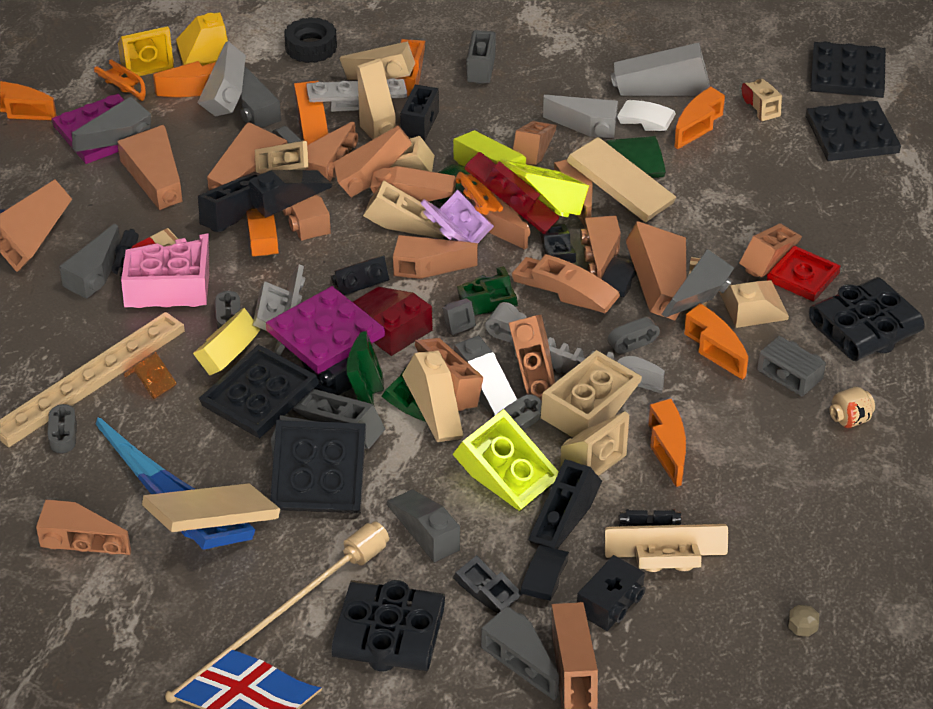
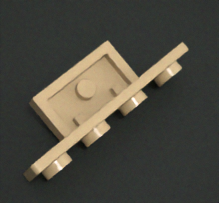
M726 524L620 526L605 528V556L607 558H611L613 555L617 557H636L639 569L649 572H657L662 570V568L689 571L693 568L701 567V555H726L728 553V527Z

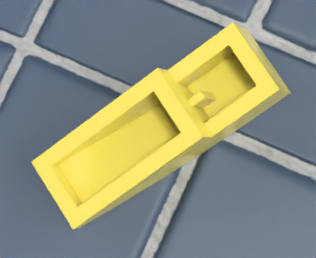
M245 308L237 312L208 337L206 342L193 353L209 375L215 374L226 367L261 330L253 325L254 320Z

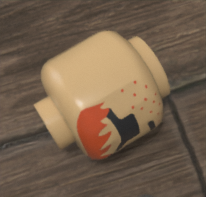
M853 387L838 392L833 396L832 405L829 409L830 415L835 422H839L845 428H852L866 423L871 419L875 410L874 399L868 391H864L860 387Z

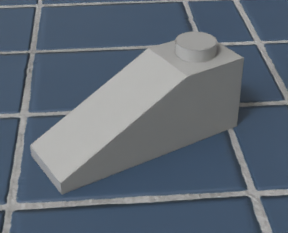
M225 42L197 102L214 116L233 113L242 93L246 55L230 42Z
M544 95L543 118L590 137L614 138L618 101Z

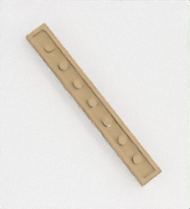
M164 312L1 418L0 441L7 447H11L47 423L49 412L53 407L61 404L73 406L185 332L184 324L167 312Z

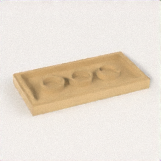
M599 137L571 153L567 159L570 165L644 222L649 221L672 205L676 199L675 195Z
M250 483L143 495L142 506L171 532L273 520L279 518L280 512L279 507Z

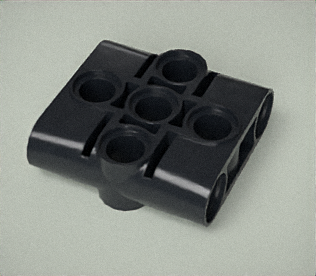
M880 277L873 278L857 286L843 285L839 288L837 295L809 308V317L813 325L852 361H858L875 352L889 353L894 350L895 343L923 331L925 327L921 313Z
M351 580L333 638L332 657L367 662L370 667L377 671H388L393 667L428 672L444 613L445 594L410 589L408 584L400 580H391L384 585Z

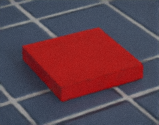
M793 246L767 274V281L771 280L773 284L814 302L837 277L841 266L797 246Z

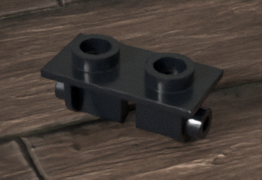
M384 255L335 270V274L331 275L333 285H338V290L343 295L390 280Z
M626 509L625 512H619V527L681 525V512H675V509L654 510L653 515H648L647 510Z

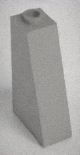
M700 43L614 62V72L611 73L613 86H618L621 96H698L710 87Z

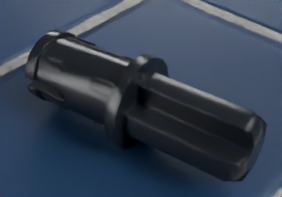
M134 229L125 230L120 244L115 248L116 257L112 265V271L116 275L119 268L122 267L120 274L122 276L126 250L131 249L132 246L137 244L139 234Z

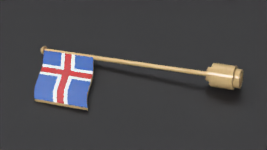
M373 522L371 524L367 523L344 541L343 552L345 556L179 687L172 692L167 691L165 694L166 700L170 703L178 700L200 709H300L322 691V687L296 680L263 660L235 650L345 563L350 561L353 564L364 565L381 552L389 541L386 529L380 523Z

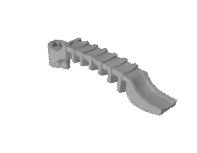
M502 302L486 321L485 327L490 335L510 342L515 349L509 322L527 317L519 312L514 305ZM549 337L548 343L552 367L556 373L560 374L563 372L567 374L586 359L581 348H577L575 353L571 354L568 344L563 343L561 348L557 349L554 338ZM608 352L607 357L615 361L614 354ZM625 356L617 361L642 376L641 382L637 387L662 394L665 370L636 356Z

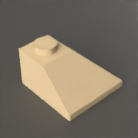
M771 280L730 285L724 293L720 292L736 328L788 320V313Z
M622 412L580 432L572 439L566 440L561 446L560 467L566 459L591 467L599 476L624 458L627 454L629 414Z

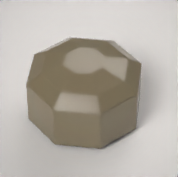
M797 605L790 610L788 628L794 634L809 637L818 631L819 613L812 606Z

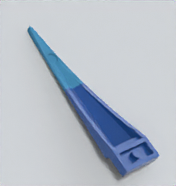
M97 417L96 426L150 494L195 490V488L148 458L104 420ZM250 523L186 530L181 531V533L185 537L193 539L204 550L252 540L255 529Z

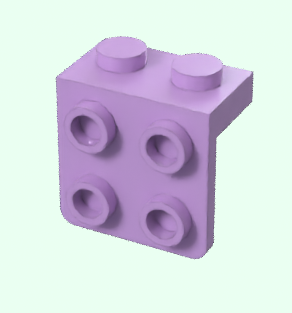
M459 190L440 209L425 199L421 201V205L425 208L423 211L425 216L433 223L437 222L441 226L439 230L449 240L479 243L494 227Z

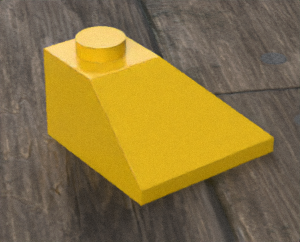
M220 12L197 16L176 39L183 65L199 61L204 66L216 62L225 42H228Z
M168 26L121 36L118 48L121 65L139 76L174 68L170 29Z

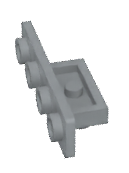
M387 79L391 98L407 97L404 79ZM358 81L306 84L309 102L330 101L331 112L359 110Z
M298 264L288 281L287 290L264 281L259 292L253 321L254 326L266 331L267 321L300 304L302 295L299 292L305 282V277L302 276L304 266ZM277 340L275 353L281 355L285 346Z

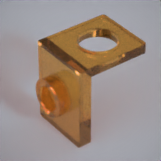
M156 352L123 374L126 378L135 372L153 399L177 384Z

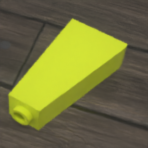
M475 130L453 139V159L462 166H465L478 152L483 153L495 164H497L498 159L526 164V157L523 154Z

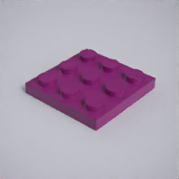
M119 94L111 95L70 112H64L52 118L53 126L72 148L73 131L121 103L124 99ZM118 145L77 151L76 154L85 164L117 153L119 149Z
M333 286L266 322V331L317 374L349 357L350 350L361 332L367 331L371 343L385 336L382 325Z

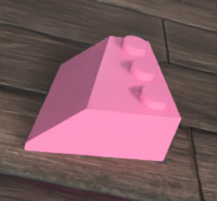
M209 234L199 235L200 240L186 242L185 238L175 240L176 244L165 247L157 243L127 249L121 279L124 307L143 308L161 306L167 308L171 306L196 307L207 305Z

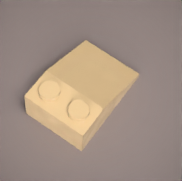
M596 350L543 392L541 419L569 436L575 437L580 432L614 417L641 382L642 376Z

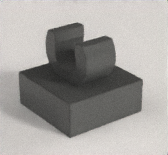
M469 299L453 301L442 307L446 329L451 335L476 326L472 302Z

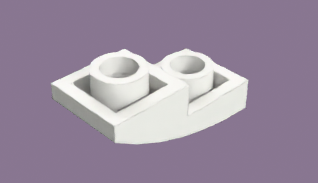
M627 100L617 117L620 124L642 123L645 131H665L676 113L674 110L659 104Z

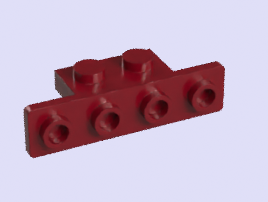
M478 152L465 165L464 169L541 233H546L558 221L559 216L538 199L540 194L500 161L495 164L483 153Z

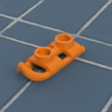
M112 59L109 60V64L113 67L112 69L105 71L98 66L94 68V72L105 79L106 83L113 84L119 87L121 92H129L139 100L144 101L146 93L145 83L138 74ZM124 73L127 74L125 78L121 77ZM138 82L141 86L140 93L134 89V85L138 84Z
M463 172L457 174L456 183L463 185L465 188L463 193L468 198L474 200L476 203L474 208L479 213L488 215L490 211L495 212L498 210L501 212L503 210V206L494 194L475 177ZM487 195L489 199L485 200L483 196Z

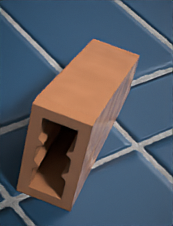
M248 122L207 176L209 191L256 172L255 150L287 144V140Z
M164 125L117 141L121 163L159 210L183 202L180 179Z
M56 179L0 214V253L16 272L21 270L33 257L72 200Z
M637 221L626 239V244L649 311L663 316L661 314L686 280V238ZM680 312L666 318L676 320Z
M584 603L552 604V637L557 673L559 675L562 709H597L598 669Z

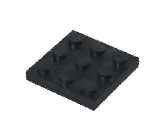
M827 41L814 42L810 91L884 98L886 48L859 46L850 43L836 44Z
M878 101L807 108L806 118L827 161L900 153L901 144Z
M258 344L201 395L199 400L203 407L260 439L276 424V420H280V415L285 416L319 384L317 375Z
M276 420L270 501L279 507L280 510L361 513L366 424Z

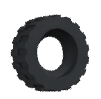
M312 17L301 18L289 24L284 31L286 53L290 55V58L296 59V61L316 63L332 57L333 53L336 52V28L328 20ZM308 38L320 39L313 42L301 41Z

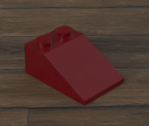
M378 286L353 301L355 305L384 327L385 336L375 341L374 344L390 356H393L414 343L415 340L433 331L432 306L413 292Z

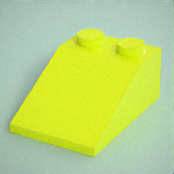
M498 159V162L500 161L540 194L538 199L548 208L554 210V213L557 215L569 217V214H581L589 185L560 171Z
M504 409L462 441L452 454L471 477L518 511L522 510L555 482L559 473Z

